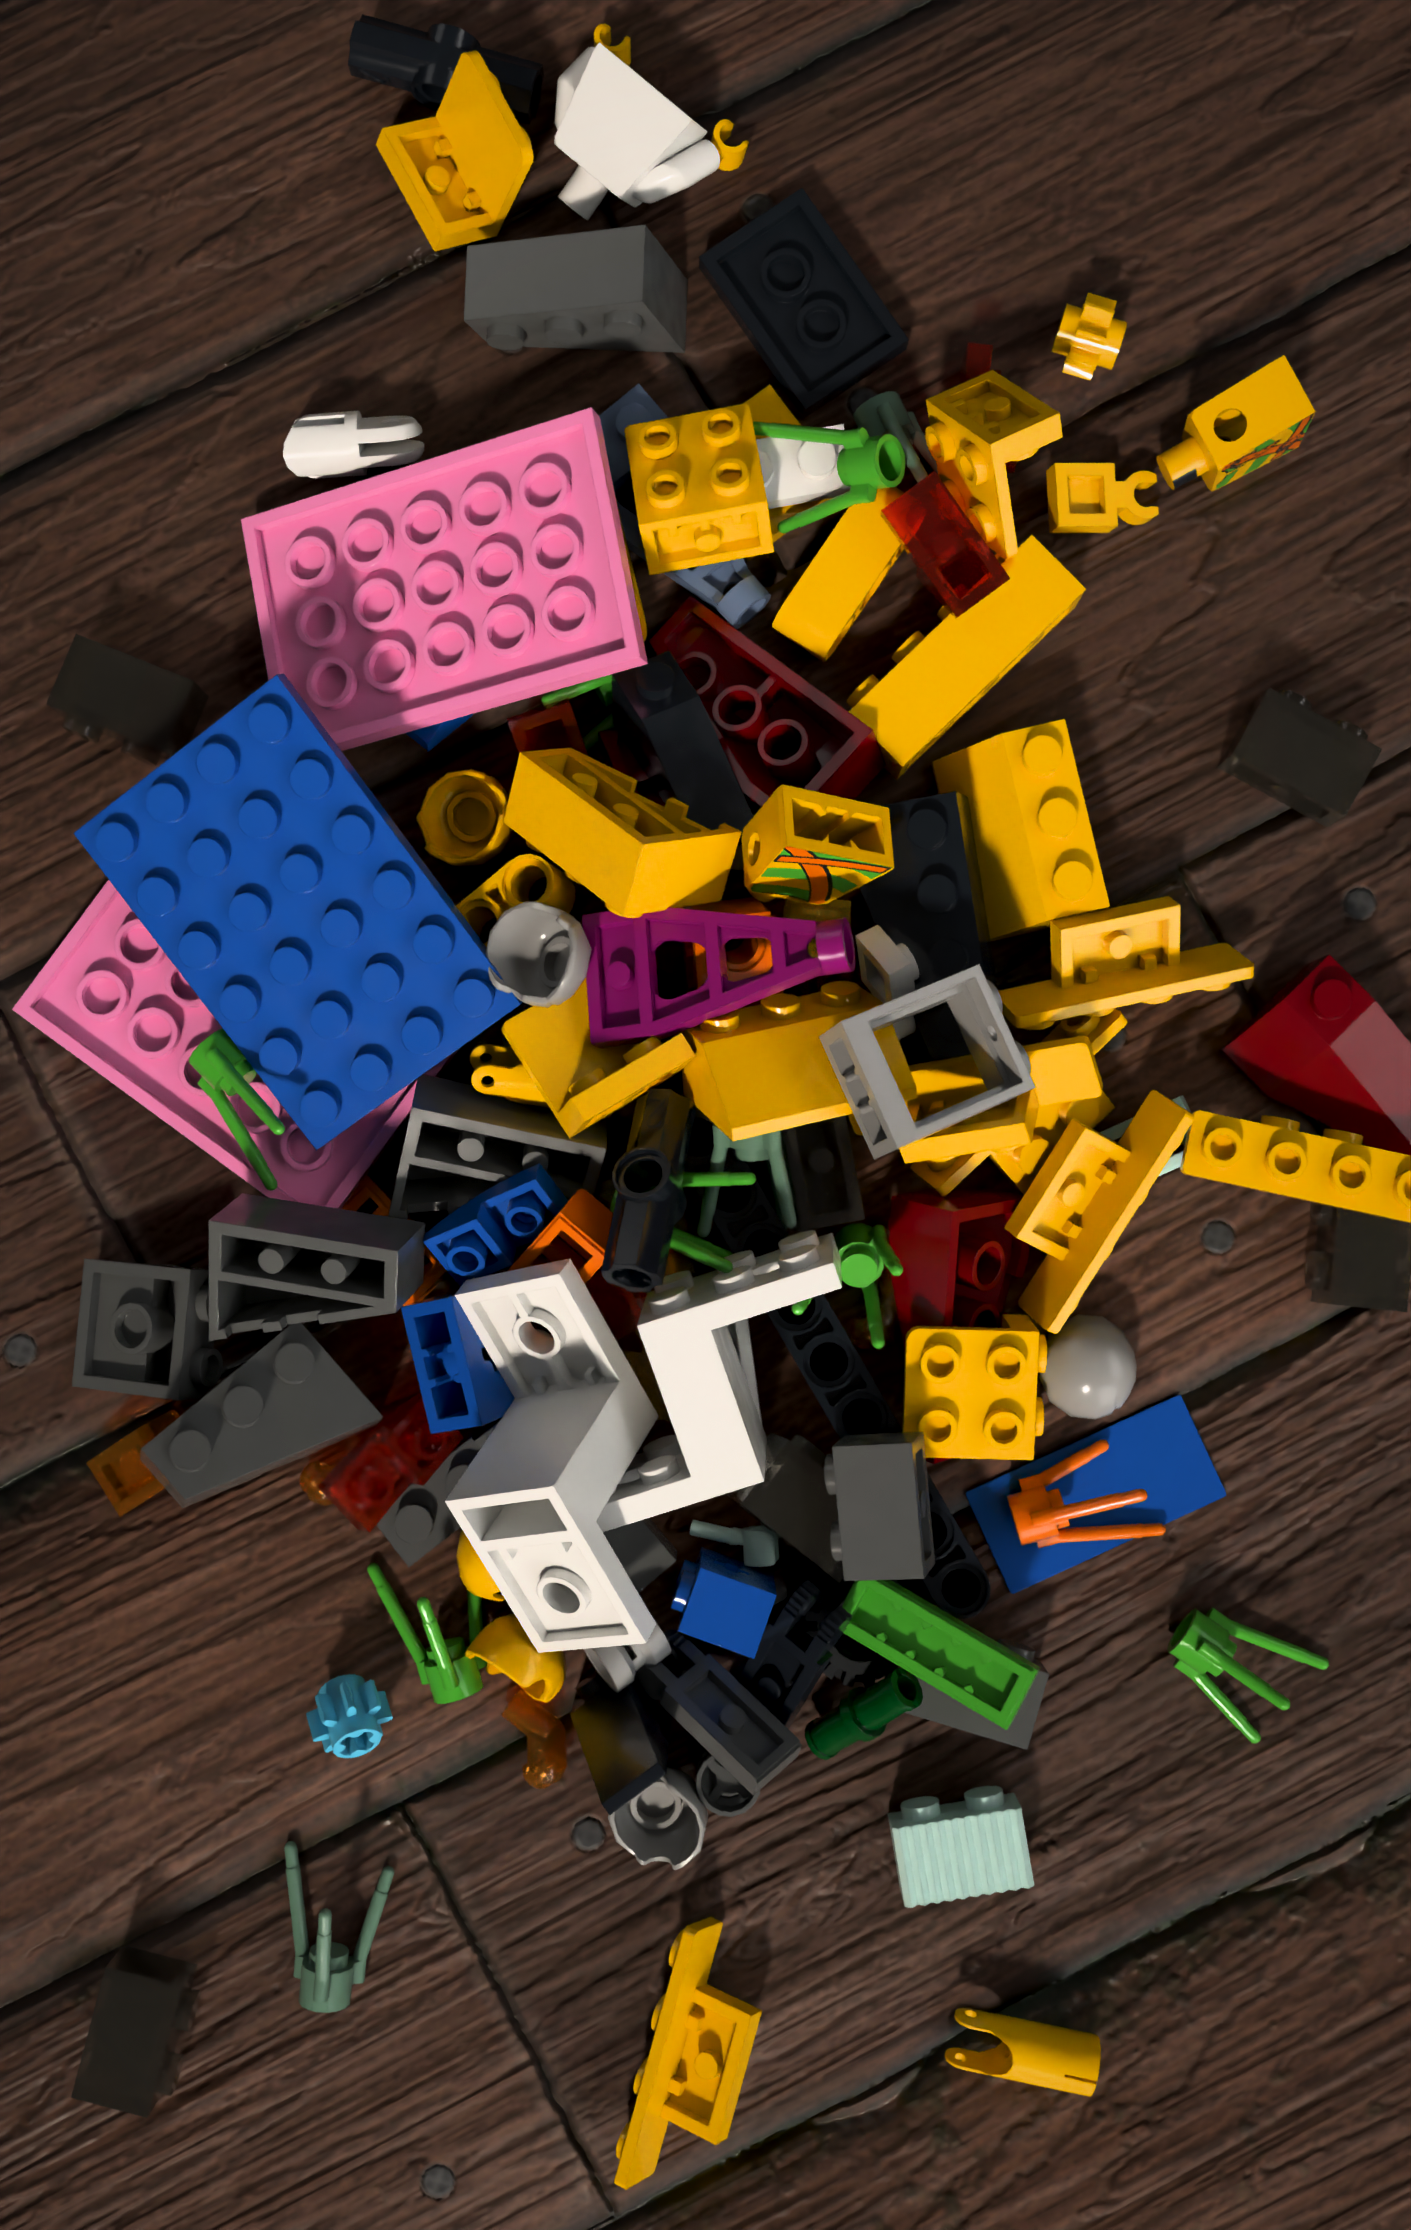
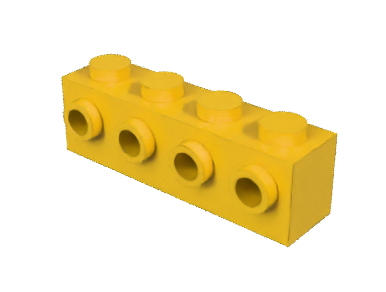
M1033 535L1018 547V555L1005 560L996 553L982 570L987 578L972 593L965 587L959 589L938 611L937 616L942 622L926 637L920 631L912 634L892 656L897 665L881 681L874 675L869 676L847 699L846 702L852 708L848 712L873 729L886 764L884 768L896 780L1076 607L1086 588Z

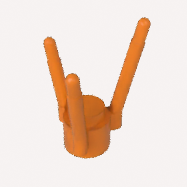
M1104 1439L1093 1443L1085 1449H1081L1039 1474L1018 1479L1022 1492L1007 1495L1021 1546L1036 1542L1039 1549L1066 1542L1161 1536L1165 1534L1166 1527L1162 1523H1137L1064 1528L1070 1526L1068 1519L1124 1507L1125 1505L1143 1502L1147 1499L1146 1490L1135 1489L1064 1505L1059 1488L1046 1491V1486L1106 1452L1109 1448V1443Z

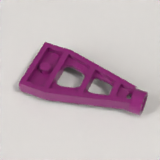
M670 907L663 911L644 913L639 918H626L616 915L611 911L582 915L583 930L591 946L586 976L590 1041L592 1045L599 1049L641 1043L650 1037L663 1040L700 1025L707 1019L722 1016L812 978L852 972L855 969L853 935L850 924L845 917L816 922L813 920ZM765 938L771 941L773 966L768 972L735 982L728 980L725 944L729 940ZM812 939H816L818 957L815 958L810 956L808 950ZM666 941L700 944L706 950L708 978L705 983L698 989L677 998H661L658 990L656 948Z

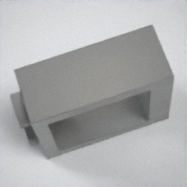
M980 964L840 1021L819 1036L874 1160L1036 1088L1030 1076L1031 1064L1023 1046L1014 1040L1002 1014L1003 1003L995 985L986 979ZM947 1002L988 1091L914 1123L873 1032Z

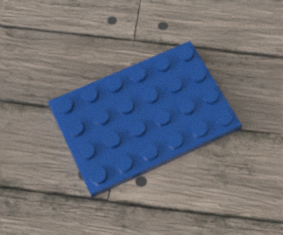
M285 674L275 675L73 833L316 1151L522 1003L512 992L505 993L493 986L489 979V967L500 979L503 980L496 967L488 960L485 954V944Z

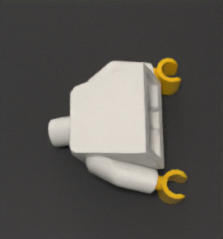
M607 24L596 26L594 30V47L585 49L557 80L554 120L557 132L554 144L578 164V167L558 197L586 220L590 219L608 190L624 202L637 207L642 202L652 204L687 189L717 171V169L733 171L743 163L749 142L744 140L736 147H730L723 143L730 137L734 124L728 119L720 120L715 125L711 142L706 139L702 140L707 131L629 67L631 63L630 37H624V40L619 45L610 46L611 27Z

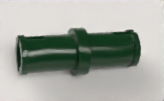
M897 1668L890 1672L887 1677L868 1688H853L841 1697L840 1704L806 1725L805 1739L808 1747L818 1758L828 1760L837 1755L842 1749L849 1747L859 1740L867 1742L881 1736L886 1729L887 1723L922 1704L923 1693L919 1681L905 1669Z

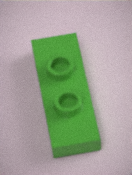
M892 1580L855 1581L842 1605V1608L852 1615V1619L847 1625L844 1634L1005 1730L1011 1726L1041 1668Z

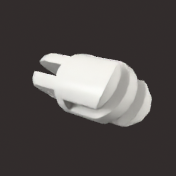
M360 411L308 414L295 420L284 442L283 457L287 467L300 477L318 479L367 475L368 468L397 466L417 461L424 452V443L405 439L416 437L423 431L416 419L410 416L362 418Z

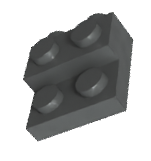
M84 1258L72 1386L171 1400L201 1399L208 1394L210 1387H213L219 1381L223 1369L221 1353L214 1349V1341H209V1269Z

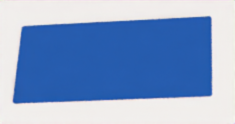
M1181 1395L1174 1396L966 1492L968 1502L1011 1594L1024 1590L1134 1539L1066 1542L1039 1549L1036 1542L1021 1546L1007 1500V1495L1022 1492L1018 1479L1039 1474L1101 1439L1109 1443V1448L1106 1452L1046 1486V1491L1059 1488L1064 1505L1135 1489L1146 1490L1147 1499L1143 1502L1125 1505L1124 1507L1068 1519L1070 1526L1064 1528L1137 1523H1162L1165 1525L1226 1496V1491Z

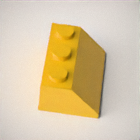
M1065 719L1001 733L932 761L931 765L938 794L957 791L967 796L969 800L990 942L1050 928L1051 920L1099 911L1110 907Z
M835 981L823 985L821 992L802 996L786 993L773 994L763 998L760 1005L736 1009L722 1016L707 1019L700 1025L680 1032L696 1055L681 1070L683 1094L691 1098L694 1105L732 1141L853 1114L819 1036L840 1021L884 1003L855 982ZM893 1024L873 1032L904 1101L917 1099V1087Z

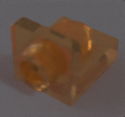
M170 1410L139 1427L86 1462L119 1517L165 1489L140 1460V1452L142 1447L180 1417L175 1410Z

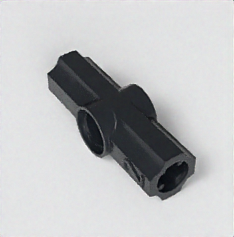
M362 14L360 20H355L349 40L348 67L352 76L409 91L422 105L437 112L461 54L476 50L481 54L489 71L498 79L502 94L516 120L530 125L531 120L536 117L544 78L543 64L483 48L479 41L470 33L449 24H433L428 28V32L364 14Z
M649 1089L645 1096L637 1098L626 1153L617 1160L612 1171V1182L618 1193L601 1273L607 1283L618 1285L631 1292H651V1289L655 1286L663 1285L674 1225L682 1218L687 1207L682 1182L696 1107L691 1098L676 1094L671 1089ZM656 1186L654 1189L644 1192L646 1189Z

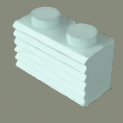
M982 1786L966 1791L964 1793L965 1801L940 1805L937 1797H915L903 1801L900 1804L901 1811L888 1813L899 1887L905 1907L926 1906L929 1903L938 1904L942 1901L951 1902L955 1899H966L969 1896L978 1897L982 1894L991 1895L995 1892L1004 1893L1007 1890L1017 1891L1020 1888L1029 1889L1034 1886L1022 1808L1014 1793L1003 1794V1789L999 1786Z

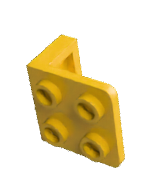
M476 50L461 54L436 116L384 127L381 129L376 142L380 154L434 252L497 236L533 163V150L527 132L519 125L502 94L498 79L489 71L481 54Z
M1002 1314L1001 1328L912 1327L906 1334L902 1432L924 1433L926 1458L1034 1460L1035 1436H1042L1044 1429V1404L1042 1397H1037L1038 1373H1045L1047 1365V1341L1045 1334H1039V1330L1028 1315Z

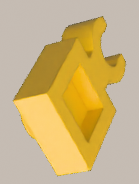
M1054 463L1046 470L1050 533H1109L1118 526V516L1128 524L1142 525L1159 515L1158 507H1143L1137 503L1134 497L1135 489L1145 490L1157 482V475L1153 472L1138 471L1124 481H1116L1115 463Z

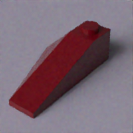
M692 596L685 601L649 640L657 655L670 651L700 696L745 798L758 808H761L773 792L782 784L854 800L886 766L873 729Z
M1330 954L1308 963L1220 1050L1263 1096L1283 1106L1287 1105L1317 1120L1318 1124L1328 1129L1362 1135V1144L1366 1146L1411 1155V1043L1376 1000Z
M933 1189L892 1196L891 1215L889 1218V1244L903 1266V1273L900 1276L891 1274L904 1352L906 1334L915 1326L1002 1327V1314H1007L1003 1312L1012 1276L1023 1278L1029 1257V1244L1014 1237L1004 1227L1025 1194L953 1189L946 1196H940ZM926 1458V1461L936 1464L951 1458Z

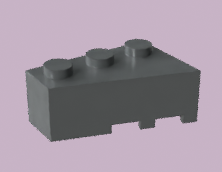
M646 225L467 246L464 321L489 346L500 350L538 347L685 353L688 280Z
M423 1074L417 1079L388 1217L408 1219L409 1213L448 1210V1215H450L484 1191L539 1163L568 1200L578 1189H585L594 1196L607 1149V1118L601 1119L569 1139L549 1108L524 1105L508 1101L504 1097L482 1094L476 1091L473 1085Z
M242 1193L209 1220V1341L227 1339L232 1333L263 1329L264 1333L280 1331L287 1325L319 1320L320 1324L396 1313L424 1282L425 1244L423 1239L426 1222Z
M291 1324L142 1447L140 1460L182 1508H185L259 1477L261 1474L314 1454L320 1449L351 1436H357L377 1426L383 1416L303 1324Z

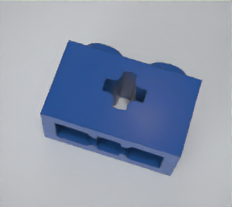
M458 1290L401 1307L431 1434L483 1426L502 1418L515 1399L457 1298L454 1296Z
M701 1547L696 1563L684 1559L673 1589V1600L670 1608L680 1611L678 1632L754 1659L777 1596L773 1572L759 1567L745 1566L744 1562Z

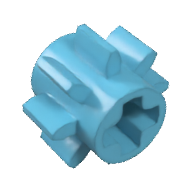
M355 1674L338 1676L326 1682L315 1696L317 1709L306 1713L313 1742L322 1741L325 1752L329 1753L333 1750V1753L340 1758H355L373 1750L380 1743L383 1736L380 1724L393 1719L385 1691L377 1692L374 1680L370 1679L365 1682L363 1677Z

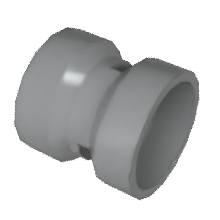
M656 1622V1626L647 1643L584 1649L603 1680L613 1691L618 1693L634 1681L635 1671L646 1663L656 1665L671 1654V1647Z

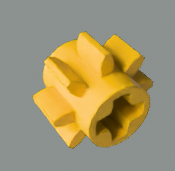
M1088 292L1082 308L1066 304L1051 352L1066 356L1062 370L1063 373L1090 381L1096 366L1112 370L1127 327L1126 321L1113 318L1117 301Z

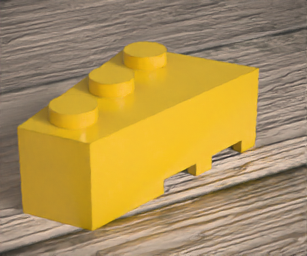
M570 747L519 753L503 823L524 838L529 848L544 854L561 867L570 880L584 885L603 900L609 911L626 918H639L644 913L663 911L668 907L681 908L721 901L742 831L726 823L719 825L718 829L710 830L686 818L689 805L673 797L667 799L665 807L635 793L638 780Z

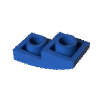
M539 1163L496 1184L459 1207L427 1231L424 1235L423 1243L460 1287L468 1279L487 1276L513 1265L517 1248L533 1242L568 1202V1199Z

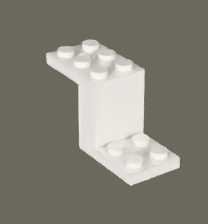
M815 1230L799 1232L779 1241L778 1246L780 1250L754 1257L751 1250L724 1257L733 1264V1269L729 1273L715 1270L692 1278L690 1271H681L665 1276L663 1285L655 1286L654 1291L647 1293L637 1328L676 1435L658 1438L644 1446L643 1453L635 1455L596 1520L602 1532L764 1482L767 1437L727 1325L842 1288L841 1258L832 1233L817 1237Z
M571 1258L468 1279L454 1296L457 1298L515 1399L455 1485L445 1503L538 1653L647 1643L656 1626V1622L596 1520L657 1420L658 1414ZM531 1322L541 1324L542 1326L547 1328L551 1334L543 1330L534 1329Z

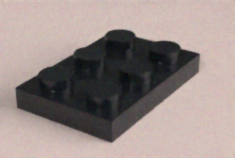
M800 188L699 256V269L804 419L907 350L908 337L803 188Z

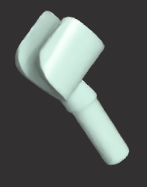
M692 1520L690 1535L729 1545H743L745 1566H772L779 1559L778 1536L769 1526H750L741 1529Z

